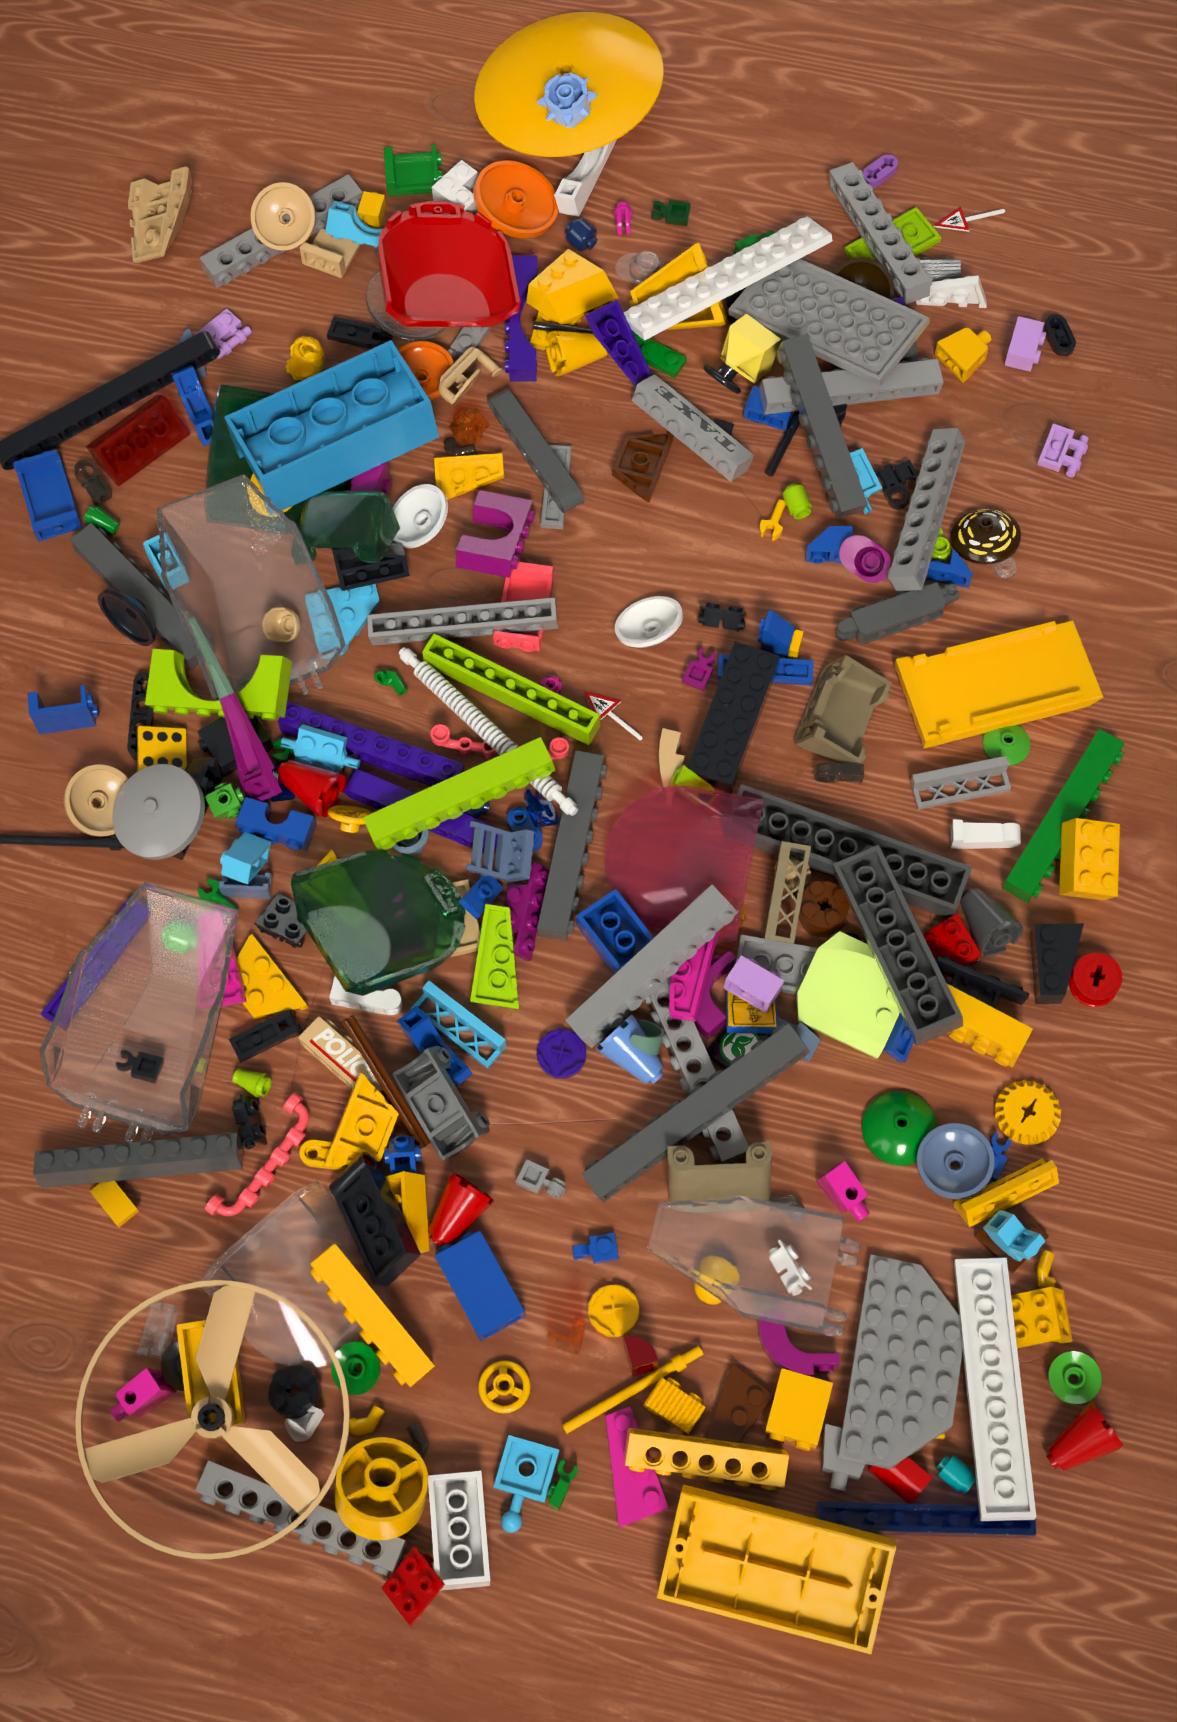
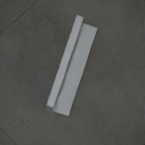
M1003 756L912 775L910 786L917 810L1011 791V785L1006 772L1009 765L1007 757ZM1001 775L1003 786L995 787L989 784L988 780L990 777ZM968 781H975L981 785L979 790L974 792L964 786ZM951 785L958 789L954 796H947L941 792L944 786ZM928 790L935 795L932 800L921 802L919 791Z

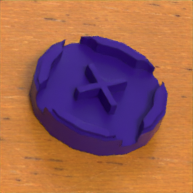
M556 1029L548 1032L541 1038L537 1048V1060L540 1068L547 1075L566 1079L576 1075L583 1068L586 1061V1047L575 1032Z

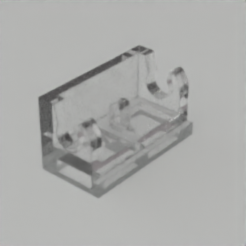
M156 1302L149 1306L150 1309L136 1354L161 1360L165 1350L170 1345L179 1309L173 1304Z

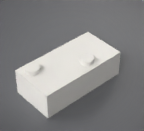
M472 1471L428 1475L434 1571L445 1584L440 1591L490 1586L482 1472Z

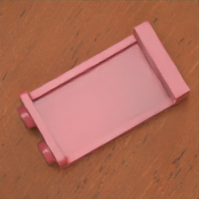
M519 562L517 570L513 569L511 577H506L501 602L550 598L554 579L553 566ZM544 630L517 633L494 631V645L503 649L511 647L520 648L525 652L540 651Z

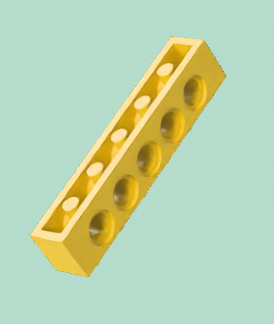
M628 1428L623 1460L625 1466H629L630 1470L644 1472L645 1468L654 1469L655 1473L660 1475H671V1472L682 1473V1477L688 1479H697L698 1476L708 1477L709 1481L723 1483L724 1479L735 1481L734 1483L739 1486L748 1487L751 1483L761 1484V1488L767 1490H777V1487H785L789 1455L785 1449ZM651 1447H656L660 1450L659 1455L655 1458H648L646 1456V1451ZM677 1451H684L686 1453L685 1459L681 1462L672 1460L673 1454ZM711 1455L712 1461L709 1465L702 1466L699 1464L700 1457ZM735 1458L739 1460L736 1468H725V1464L729 1459ZM757 1462L765 1464L763 1471L760 1473L752 1472V1466Z

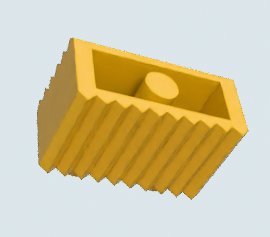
M661 1377L645 1401L644 1408L684 1435L689 1436L705 1411L706 1407L702 1405L704 1401L692 1392L689 1395L680 1390L682 1386L674 1379L669 1377L665 1380Z

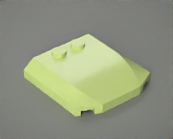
M840 931L816 950L796 994L798 1007L797 1022H801L805 1026L875 1059L879 1058L900 1014L899 1008L869 945Z

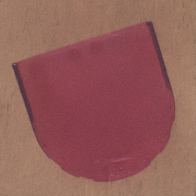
M687 786L665 787L643 795L622 812L615 822L607 841L605 867L612 891L617 889L643 924L654 929L663 930L670 924V920L673 921L713 884L738 911L733 920L719 930L717 941L736 945L764 800Z

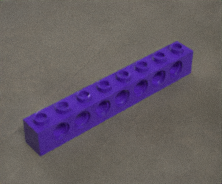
M288 701L285 718L280 717L278 720L281 733L296 739L298 738L299 727L302 724L347 737L346 751L348 757L358 759L360 762L430 787L465 771L463 763Z

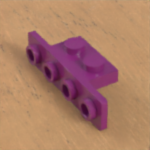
M539 863L532 864L528 885H508L504 907L510 908L512 934H517L514 954L525 961H531L535 949L537 927L549 871Z

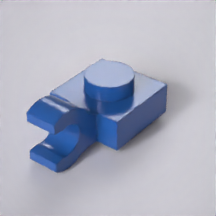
M614 1233L589 1237V1245H575L572 1249L574 1260L592 1257L593 1264L619 1260Z

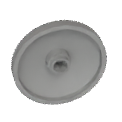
M157 764L138 771L122 786L114 803L112 821L119 842L128 851L144 859L160 860L176 855L192 842L202 825L205 812L203 792L198 782L190 774L173 765Z

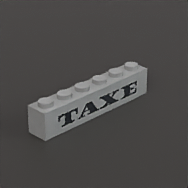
M654 374L637 384L631 401L726 479L732 482L748 471L754 454L657 375Z

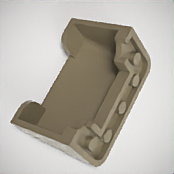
M847 655L828 663L818 676L796 732L794 744L806 751L853 767L862 764L866 759L867 752H865L866 747L861 744L874 707L881 703L884 704L888 700L892 682Z
M757 1142L750 1145L746 1152V1163L694 1165V1156L689 1148L685 1146H667L668 1199L672 1208L678 1211L759 1208L765 1206L770 1200L771 1142Z

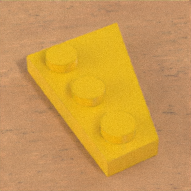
M502 453L434 458L436 487L445 494L447 500L504 478Z

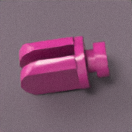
M620 202L616 205V209L613 212L614 218L617 219L618 236L622 235V221H625L626 235H631L630 219L633 216V211L627 202Z

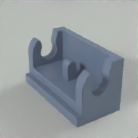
M265 872V875L256 874L248 885L222 875L223 880L219 881V889L224 897L271 899L274 876L271 872Z

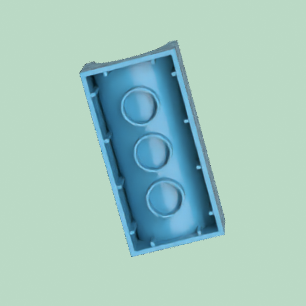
M392 340L224 417L239 458L245 457L272 515L439 438L431 401Z

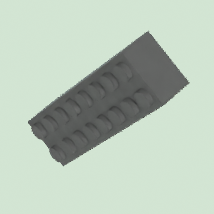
M879 844L834 863L833 868L838 883L916 1046L963 1027V1016Z

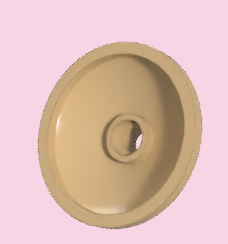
M286 182L271 184L264 188L253 202L251 208L253 231L263 244L272 249L288 251L298 248L309 239L315 227L316 212L313 201L302 188ZM286 215H290L289 222L284 220Z
M101 764L87 766L75 773L69 780L64 792V808L72 824L80 831L91 836L105 837L115 834L112 821L113 807L120 789L128 778L118 769ZM93 799H97L99 801L98 807L93 805Z

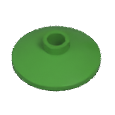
M1019 725L1007 726L984 734L982 742L984 752L989 759L1006 756L1008 766L1022 762L1027 757L1031 745L1027 732ZM1004 738H1010L1012 742L1007 743L1004 741Z
M1068 1351L1054 1359L1049 1368L1048 1381L1053 1393L1060 1400L1069 1404L1080 1405L1089 1402L1097 1395L1101 1387L1102 1376L1097 1363L1090 1356L1078 1351ZM1070 1375L1077 1377L1078 1382L1076 1384H1072L1069 1381Z

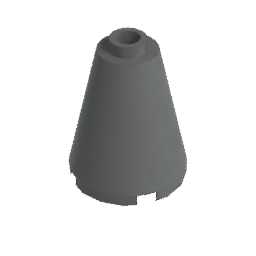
M971 888L963 893L960 904L978 949L984 956L998 955L1006 951L1004 946L1010 941L1013 945L1018 941L1024 930L1020 921L979 888Z

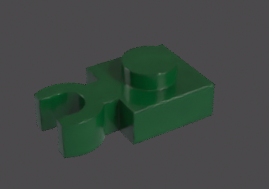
M669 200V204L664 205L660 201L653 202V209L659 211H652L651 219L661 220L666 218V224L688 226L691 203Z

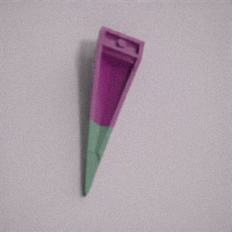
M195 617L190 618L189 623L205 658L221 703L234 751L240 784L247 798L263 801L282 792L278 779L271 771L274 769V766Z

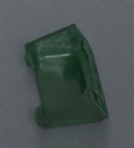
M380 491L321 492L306 499L304 502L293 550L298 564L312 563L317 556L315 548H353L356 556L361 561L380 563L400 530V526L389 498Z

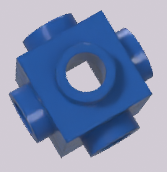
M400 1135L395 1138H389V1148H384L385 1164L390 1163L391 1175L403 1171L417 1173V1161H421L420 1145H415V1136Z

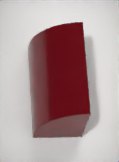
M636 1336L624 1337V1349L632 1377L658 1369L656 1352L646 1340Z

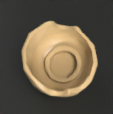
M285 607L272 608L265 614L262 621L263 632L270 641L288 643L295 640L299 635L301 627L300 618L292 609Z

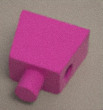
M845 1161L816 1181L841 1213L850 1210L857 1222L870 1214L862 1202L868 1194ZM846 1192L850 1194L851 1199L846 1197Z
M146 1368L116 1392L115 1395L119 1403L113 1406L110 1412L118 1422L128 1415L140 1418L173 1396L176 1391L166 1382L162 1371Z

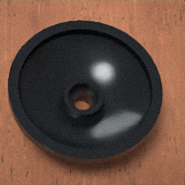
M103 590L98 595V603L103 614L121 634L142 646H149L155 641V627L142 601L117 590Z

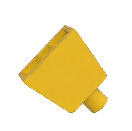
M964 328L938 341L935 356L964 383L986 360L989 349L987 344L991 342V336L985 330L976 335L970 328Z

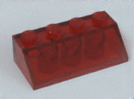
M157 394L89 443L86 448L101 469L117 486H120L189 436L190 432L167 397Z

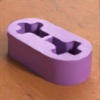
M886 154L863 170V175L867 184H870L874 189L891 178L897 171V158Z

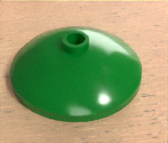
M892 1091L880 1095L870 1103L864 1113L861 1128L863 1140L875 1157L887 1164L906 1166L917 1163V1153L922 1140L929 1132L937 1128L938 1124L933 1110L922 1098L905 1091ZM903 1120L906 1126H898L897 1121Z

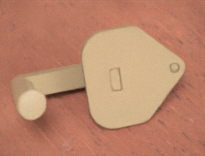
M476 347L468 348L439 380L438 391L442 398L452 406H456L468 393L482 372L478 368L469 379L463 375L476 360L491 372L492 377L498 376L503 371L501 367ZM454 382L459 384L456 387L459 390L456 395L448 389Z

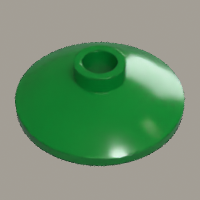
M363 1342L346 1343L335 1353L340 1362L348 1394L350 1395L367 1393L376 1385L380 1376L379 1358L375 1354L374 1349ZM332 1361V1377L337 1387L341 1390L340 1380ZM359 1363H361L362 1365L361 1373L357 1370V1365Z

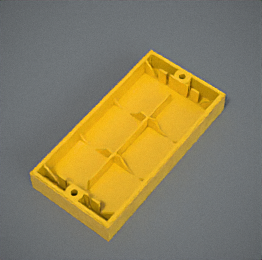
M683 1484L657 1598L871 1654L896 1550V1540ZM681 1544L684 1548H678L676 1545ZM872 1594L876 1595L875 1598H870L869 1596Z

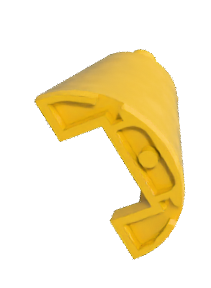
M694 244L631 290L632 300L629 301L630 306H637L650 297L666 291L669 287L685 281L688 277L704 271L708 265L700 244ZM719 301L666 330L727 325L722 302Z

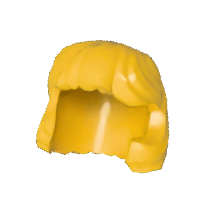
M302 336L296 338L290 346L291 359L287 360L285 368L286 372L291 374L294 380L303 381L322 372L325 352L319 341L310 336Z

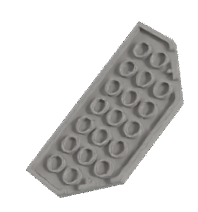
M870 1254L838 1451V1458L892 1469L902 1460L929 1444L930 1441L950 1430L953 1425L963 1352L960 1316L922 1265Z

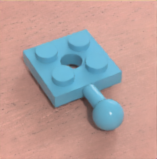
M508 1435L493 1486L494 1489L514 1494L510 1510L504 1513L501 1518V1526L506 1532L514 1533L521 1528L522 1518L519 1513L524 1498L545 1503L559 1456V1449ZM523 1462H530L534 1465L535 1469L532 1475L525 1477L520 1474L519 1467Z

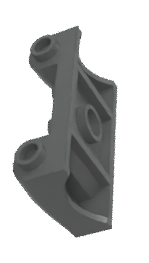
M434 1046L424 1050L419 1057L391 1075L440 1159L444 1161L454 1157L489 1133L490 1121L484 1113L478 1111L470 1112L446 1071L451 1067L450 1053L445 1048Z

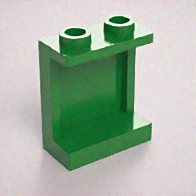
M436 144L431 145V152L393 155L392 147L384 148L388 197L432 193V186L443 177L442 170H438V166L442 165L441 152H436Z

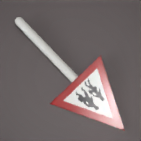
M960 206L933 225V227L969 232L967 221L1005 213V209L964 217Z
M583 691L590 709L600 714V720L609 715L637 739H643L639 733L611 712L621 703L620 700Z

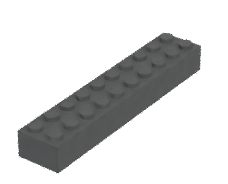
M743 784L740 786L724 825L723 837L777 857L780 841L811 846L808 862L810 869L835 878L834 863L879 844L907 904L945 918L955 915L972 869L971 866ZM791 848L790 855L802 860L804 859L805 850Z

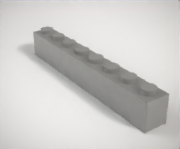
M928 358L915 362H899L881 386L843 369L821 372L833 406L939 394L944 383L938 359L930 360ZM771 376L762 379L759 394L764 415L799 411L798 407L792 402V389L790 384L787 385L784 377L777 378Z
M712 884L565 1021L589 1047L592 1048L603 1041L605 1035L613 1028L619 1026L623 1019L631 1011L636 1010L647 996L656 992L660 984L668 977L674 975L686 960L694 957L700 947L706 942L711 941L724 925L729 924L738 911Z

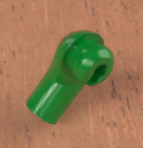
M379 670L375 673V681L380 685L393 687L398 696L404 695L408 691L397 672Z

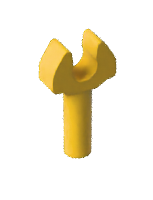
M784 500L777 501L769 520H761L759 527L761 537L765 535L767 529L774 530L772 541L781 536L783 527L778 522L786 506Z

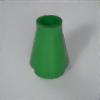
M90 506L84 516V522L88 523L87 525L92 523L97 529L102 528L113 535L120 526V522L112 518L100 506Z

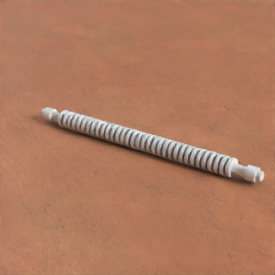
M404 647L399 651L400 659L406 665H411L415 669L414 675L499 755L518 747L427 661L420 662L416 658L417 655L409 648L406 649ZM551 776L529 782L548 801L555 800L560 805V809L567 815L574 816L578 812L577 804L570 797L566 798L561 793L562 787Z

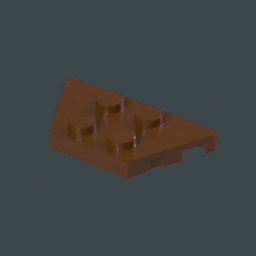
M667 431V435L654 437V433L641 436H625L612 469V476L643 500L650 503L674 435Z

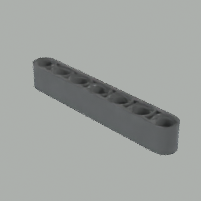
M507 388L488 398L487 401L491 411L559 509L565 513L584 503V497L580 489L511 391Z

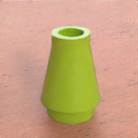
M237 1069L232 1078L233 1083L238 1084L255 1097H265L272 1084L271 1078L265 1073Z

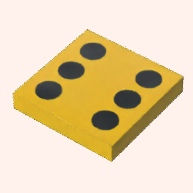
M138 726V771L157 764L173 765L185 770L187 767L186 728Z

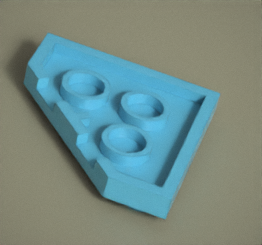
M376 584L341 591V587L307 594L320 658L325 659L343 655L347 651L350 642L367 623V615H371L380 605Z

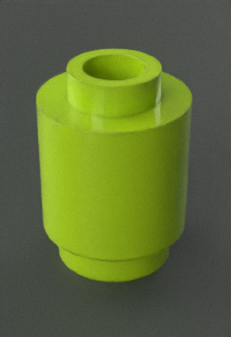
M796 483L787 486L782 495L790 515L797 520L811 514V503L804 486Z

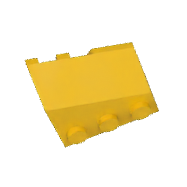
M567 249L529 283L526 303L563 325L584 316V312L591 309L596 310L607 302L618 300L619 297L604 270L572 250Z

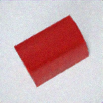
M909 1457L902 1460L892 1469L871 1466L868 1470L910 1506L933 1478Z

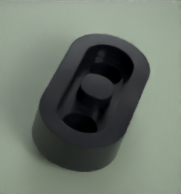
M1058 314L1050 315L1044 324V332H1046L1047 339L1057 355L1069 356L1075 349V337L1063 316Z

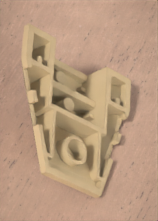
M185 166L172 170L170 181L159 185L147 179L131 182L128 209L132 210L133 220H130V227L134 229V237L131 238L134 263L164 257L180 231L192 193V177L188 167Z

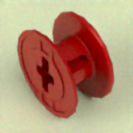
M1092 952L1082 956L1076 962L1071 972L1069 988L1072 995L1080 1003L1089 1007H1100L1108 1004L1115 998L1123 982L1121 968L1112 957L1103 953ZM1095 973L1098 974L1097 982H1099L1096 987L1093 986L1094 978H1092Z

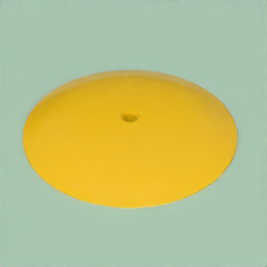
M572 12L551 16L517 31L501 43L489 56L476 81L474 91L476 112L485 130L496 141L517 152L540 157H564L589 152L622 137L649 113L662 87L664 76L663 61L658 46L650 35L638 25L622 17L600 12ZM564 73H568L569 76L570 73H573L582 79L588 78L587 90L597 93V98L590 101V114L574 128H566L555 123L552 119L547 121L548 109L537 104V101L545 95V83H548L556 75L562 77Z

